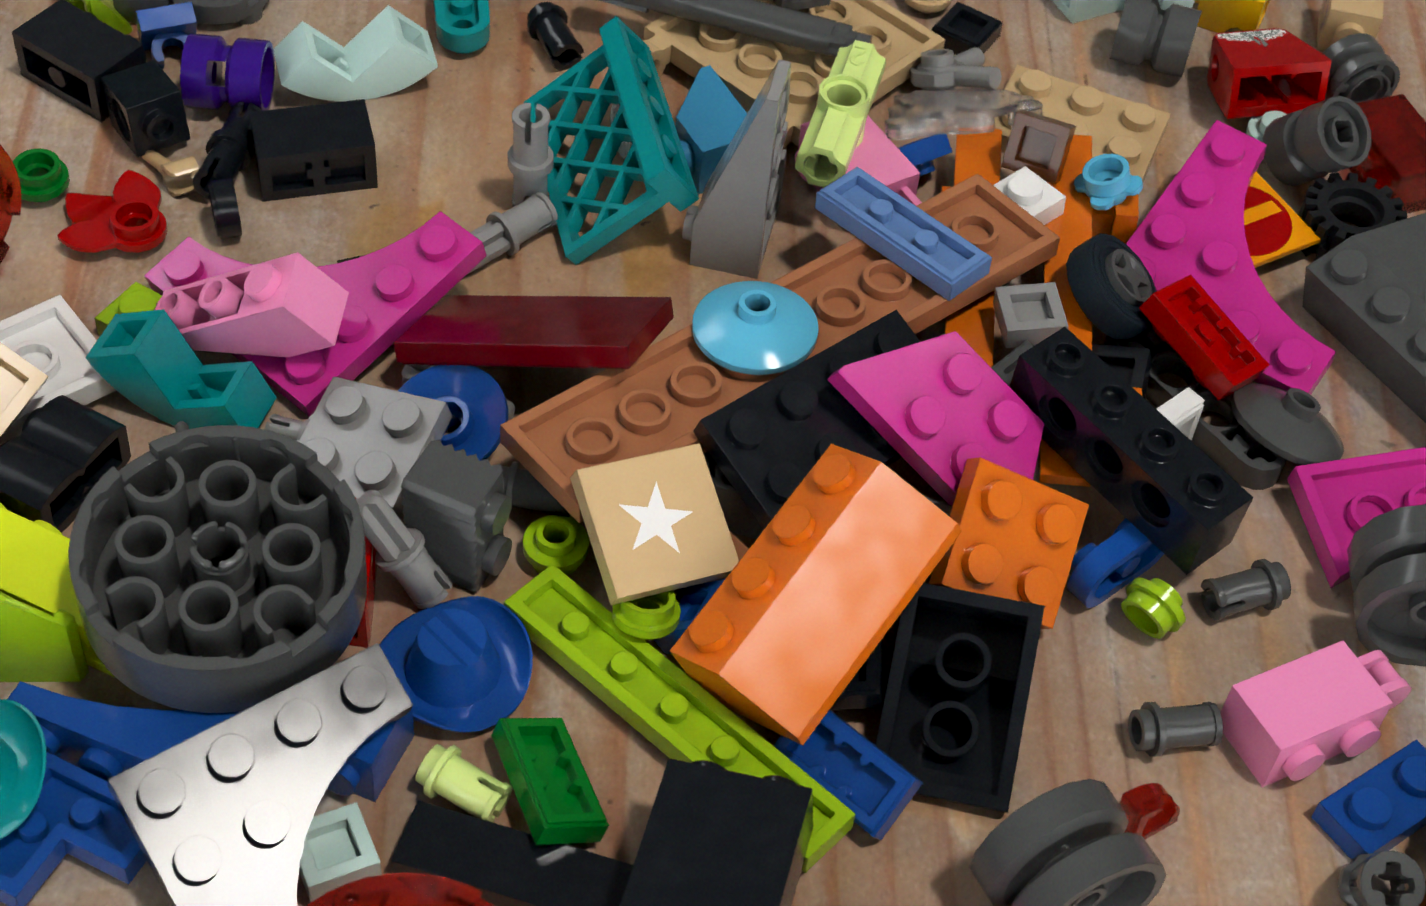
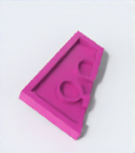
M1426 447L1294 467L1287 480L1330 588L1350 578L1347 549L1356 531L1374 517L1400 507L1426 504Z

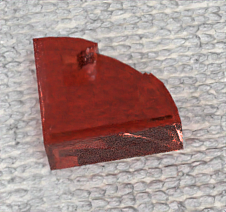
M1148 783L1123 793L1119 802L1129 821L1125 832L1142 835L1144 839L1153 836L1178 821L1180 807L1159 783Z

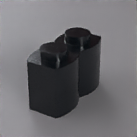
M64 395L58 396L43 407L35 409L25 420L21 435L7 441L0 447V503L7 510L33 522L35 520H43L53 525L60 532H63L75 520L83 501L98 480L112 466L119 471L129 461L131 453L126 426Z

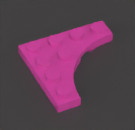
M1216 120L1126 244L1140 258L1150 273L1157 291L1188 275L1193 276L1270 364L1254 380L1255 382L1286 391L1290 388H1297L1311 395L1333 363L1336 351L1316 340L1299 327L1275 302L1257 274L1245 237V197L1254 173L1265 156L1267 144Z
M440 211L409 235L378 251L337 264L317 267L349 292L335 346L293 357L231 354L241 362L253 361L270 386L310 417L316 410L333 376L353 381L487 256L483 242ZM188 236L149 270L144 277L153 291L163 295L165 290L252 266L253 264L243 263L222 256L202 246Z

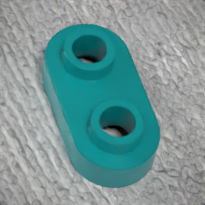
M434 0L436 37L443 47L459 54H468L481 49L488 43L490 39L488 0Z

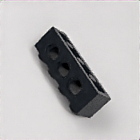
M1063 327L1019 355L1009 387L1044 422L1041 438L1186 575L1232 542L1254 497L1071 331Z

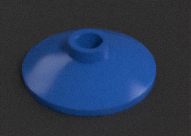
M437 365L416 374L398 390L399 392L447 403L452 418L446 431L453 426L459 427L454 432L443 435L441 439L443 446L452 444L455 451L464 449L467 456L476 454L478 460L481 461L487 459L500 444V425L508 421V404L497 381L484 370L475 366Z

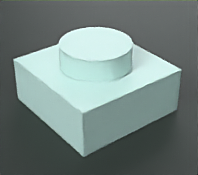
M357 802L316 815L311 821L299 864V872L310 902L382 877L381 862Z

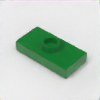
M499 718L491 736L535 844L601 842L609 827V823L563 719Z

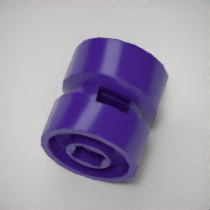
M193 33L187 36L183 47L180 68L181 95L185 106L218 110L224 102H228L232 107L235 103L244 101L245 107L242 112H246L249 103L255 104L261 111L269 110L275 80L274 49L270 41L238 38L230 46L222 36ZM222 61L226 62L225 85H221Z

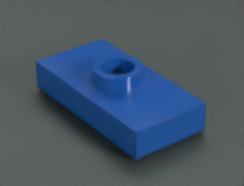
M831 710L827 712L803 746L782 735L773 745L856 814L854 822L872 837L879 840L883 839L924 783Z

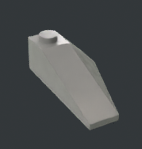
M778 60L707 181L699 206L690 205L687 209L682 239L691 241L689 265L758 279L781 203L787 153L783 146L788 132V122L785 119L790 95V61Z

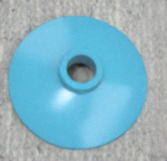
M741 281L721 286L708 293L699 302L693 314L692 332L699 349L714 363L738 373L768 375L789 370L808 358L817 343L818 320L811 306L795 292L773 283Z

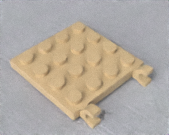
M757 0L776 5L773 0ZM830 0V5L796 10L852 25V31L872 35L871 44H874L879 55L886 58L885 70L873 103L910 78V69L921 63V53L934 49H943L945 44L943 37L883 0ZM668 14L663 15L644 27L643 41L650 48L659 78L666 64L670 62L696 78L700 68L710 65L747 113L778 60L790 61V95L785 119L788 122V132L783 149H786L787 145L791 142L796 146L799 145L801 124L811 121L817 106L819 86L829 76L836 57Z

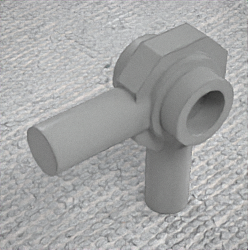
M977 47L970 48L954 56L953 50L934 49L921 53V63L910 69V78L914 87L924 90V98L938 100L955 96L956 86L997 89L1001 83V71L998 67L983 66L985 56Z

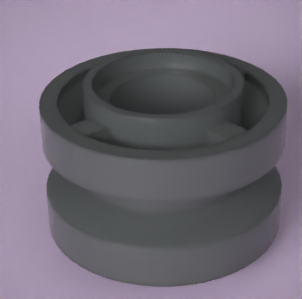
M1358 33L1346 36L1333 43L1322 53L1332 60L1325 100L1336 96L1350 98L1367 115L1383 105L1397 88L1400 79L1399 68L1385 54L1378 41L1369 34Z

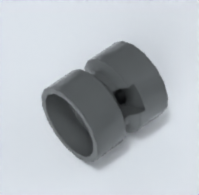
M1126 0L1110 59L1136 66L1147 59L1151 60L1153 70L1182 77L1202 11L1174 3L1166 10H1162L1158 0Z
M1342 96L1328 98L1305 109L1274 119L1266 127L1262 142L1267 144L1264 156L1265 162L1275 178L1283 184L1298 186L1320 177H1325L1328 173H1335L1357 166L1366 159L1371 147V129L1368 119L1359 105L1350 98Z

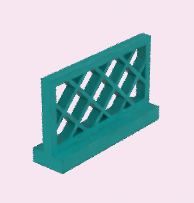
M617 16L599 28L603 41L601 47L524 101V103H531V122L536 123L537 104L544 106L548 110L560 100L565 99L556 119L550 120L548 125V146L553 151L554 167L548 174L547 190L558 215L556 222L565 256L575 265L666 203L670 202L681 212L699 200L650 48ZM608 67L609 69L599 89L589 88L595 75ZM582 102H592L583 123H573ZM610 104L620 105L611 126H600ZM566 135L576 136L566 158L557 157ZM593 139H604L594 162L583 161ZM621 143H632L623 165H613V159ZM577 173L587 174L577 197L568 196L567 193ZM604 178H616L605 202L594 200ZM633 182H644L646 192L629 204L624 205L623 203ZM588 212L598 213L599 215L593 228L579 237L578 233Z

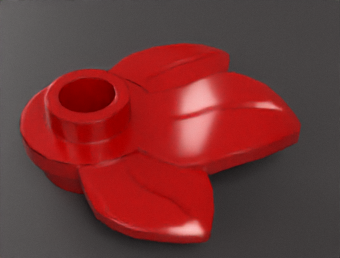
M127 170L116 182L113 196L67 193L65 204L68 219L72 225L63 229L57 235L58 240L70 249L87 253H96L114 248L132 253L153 249L167 235L166 219L159 211L162 201L161 191L147 177L135 171Z

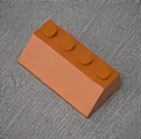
M830 444L670 649V653L690 678L728 709L803 746L962 530L955 520L881 461Z

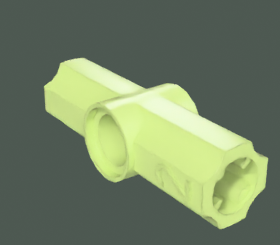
M855 40L851 45L839 48L829 76L819 86L817 106L795 162V169L805 176L808 184L824 188L845 175L855 148L863 141L866 119L886 65V58L879 55L874 44Z

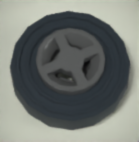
M1098 234L1076 247L1069 254L1066 264L1067 276L1075 300L1086 317L1100 331L1113 339L1128 340L1152 326V323L1139 307L1157 290L1150 273L1127 244L1113 235Z

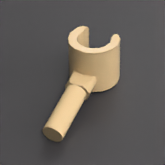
M149 150L145 155L140 156L162 174L164 184L171 197L197 191L194 188L193 177L195 172L199 170V166L194 156L171 161L155 150Z

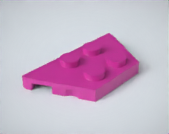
M956 331L844 365L833 372L827 379L951 506H953L966 461L970 458L981 457L1033 480L1044 422Z

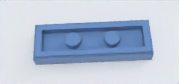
M859 167L852 169L816 193L815 209L948 301L989 274L992 261L990 255Z

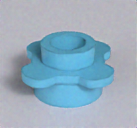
M1102 154L1090 159L1085 164L1082 174L1075 178L1074 186L1077 192L1085 193L1090 198V204L1093 209L1108 210L1122 203L1127 196L1139 194L1143 189V181L1140 176L1130 174L1129 163L1123 156L1118 154Z

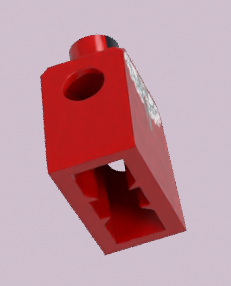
M1232 28L1223 33H1217L1212 38L1207 85L1227 119L1263 116L1268 111H1281L1289 114L1325 100L1332 60L1284 29L1242 31L1238 28Z

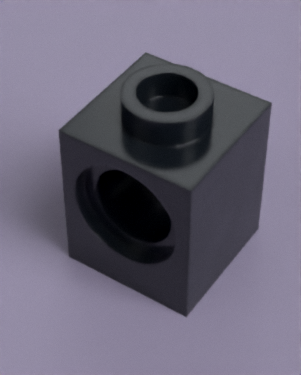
M155 60L100 77L111 124L137 157L145 155L149 150L158 151L191 139L181 91Z

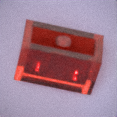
M1404 94L1356 103L1368 119L1371 129V147L1368 156L1361 164L1348 169L1351 173L1358 174L1359 182L1366 183L1367 177H1371L1377 180L1375 188L1380 190L1385 185L1391 188L1393 193L1390 199L1400 197L1404 203L1402 210L1407 211V214L1426 210L1425 120L1419 115Z

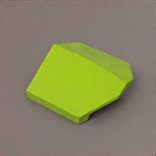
M0 592V682H80L89 670L75 617L62 609L51 616Z

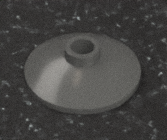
M1251 383L1238 389L1231 396V409L1240 425L1256 441L1278 456L1299 465L1340 460L1343 456L1344 447L1339 434L1319 412L1321 410L1319 402L1307 392L1297 388H1290L1286 391L1265 384Z

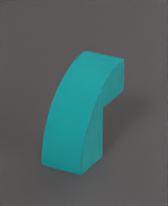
M164 309L115 314L85 357L92 367L120 394L144 411L173 426H176L180 421H184L188 424L189 429L216 425L259 428L277 398L253 361L203 365Z

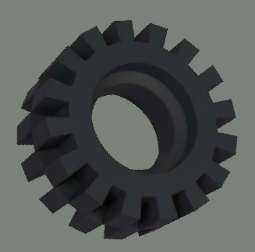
M1339 173L1330 174L1328 180L1320 177L1315 180L1313 186H1309L1298 215L1321 240L1320 243L1300 251L1306 257L1315 253V260H1317L1353 235L1407 219V211L1402 210L1404 203L1400 197L1390 199L1393 190L1387 185L1380 190L1375 188L1377 180L1371 177H1367L1366 183L1359 182L1358 174L1348 173L1346 180H1342ZM1342 221L1350 222L1352 224L1357 225L1358 227L1346 224Z

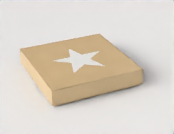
M700 443L577 469L570 477L610 605L725 578L738 564L739 558Z

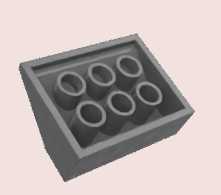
M1426 213L1353 235L1309 264L1305 272L1302 307L1426 423Z

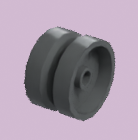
M1426 504L1400 507L1374 517L1355 532L1348 546L1347 554L1354 593L1353 606L1359 641L1370 652L1381 650L1391 662L1425 667Z
M1094 779L1066 783L1039 795L1014 811L988 834L975 851L970 866L973 875L993 906H1147L1158 894L1166 878L1162 863L1143 836L1125 832L1129 823L1126 813L1105 782Z

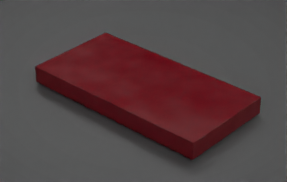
M446 295L393 343L397 363L629 369L674 318L671 297Z

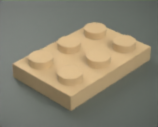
M1017 65L984 128L1002 129L1001 152L1005 153L1016 112L1021 109L1075 125L1074 135L1092 136V158L1102 154H1118L1123 156L1129 163L1130 174L1140 176L1144 182L1166 131L1171 114L1154 109L1144 103L1129 101L1101 92L1094 87L1082 86L1048 75L1040 70H1032Z

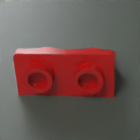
M1188 275L1154 292L1139 307L1152 323L1156 334L1173 347L1192 369L1193 376L1197 382L1210 390L1218 401L1245 385L1251 384L1270 366L1192 275Z

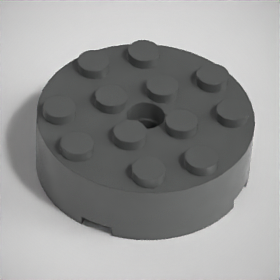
M216 425L192 428L149 442L150 451L134 459L119 471L112 466L90 490L77 513L70 535L68 553L71 580L83 626L93 650L108 671L134 692L151 701L185 711L201 713L244 711L331 667L350 644L359 627L367 597L363 519L359 505L346 481L343 479L340 482L329 469L318 461L317 452L290 437L255 427Z

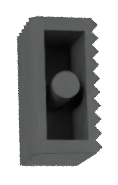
M440 439L431 441L402 481L400 487L403 488L401 496L404 497L402 513L405 514L403 522H405L406 528H416L421 531L425 538L424 547L452 583L478 592L490 574L497 576L503 570L512 548V540L503 534V527L512 507L511 497L503 494V469L501 464L491 466L489 459L479 461L476 454L467 456L464 449L455 451L452 444L443 446Z

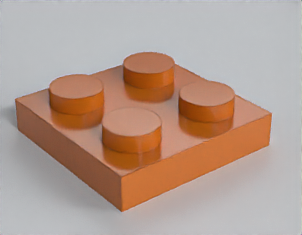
M981 457L967 459L950 513V517L958 523L962 532L932 571L929 584L1043 605L1045 607L1041 629H1053L1089 504Z

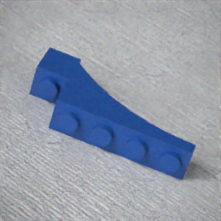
M22 681L19 682L7 698V700L22 704L36 717L43 730L46 752L107 782L109 778L242 712L201 713L185 710H157L113 706L64 696ZM413 707L408 714L385 727L365 743L337 773L327 789L339 795L348 796L356 794L376 802L414 737Z

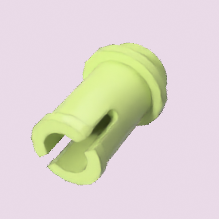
M436 744L427 753L416 773L415 780L424 786L423 793L431 799L440 795L476 818L494 823L495 816L499 817L510 798L512 786L506 782L499 781L461 758L462 750L457 746L452 745L446 749L442 745Z

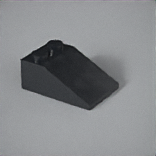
M923 583L902 611L876 746L924 782L915 795L1008 813L1045 606Z

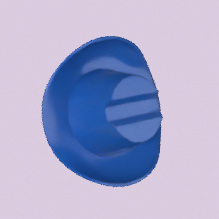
M481 596L462 597L421 610L397 624L379 644L407 695L412 697L413 720L443 730L476 732L496 725L499 718H507L519 706L531 680L533 654L528 632L513 611L490 598Z

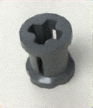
M1394 850L1355 856L1349 864L1340 870L1337 883L1340 898L1349 906H1419L1424 899L1426 890L1424 874L1417 862L1407 854ZM1378 875V878L1390 881V894L1384 895L1379 890H1372V876ZM1355 880H1357V881H1356V882H1357V886H1356V887L1354 886V881H1355ZM1404 884H1408L1409 886L1408 890L1406 891Z

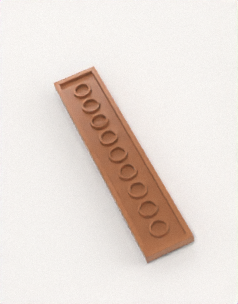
M976 174L917 205L918 208L992 257L989 274L952 300L948 301L857 237L771 283L785 287L801 296L811 306L817 317V343L812 353L804 360L806 361L895 310L899 312L914 334H917L995 290V287L1008 283L1056 256L1060 237L981 175ZM691 324L649 346L629 369L607 368L501 424L500 443L578 523H581L584 520L570 479L577 469L700 443L702 451L705 453L707 450L693 432L699 421L786 371L768 375H750L726 369L711 361L699 349L693 337Z

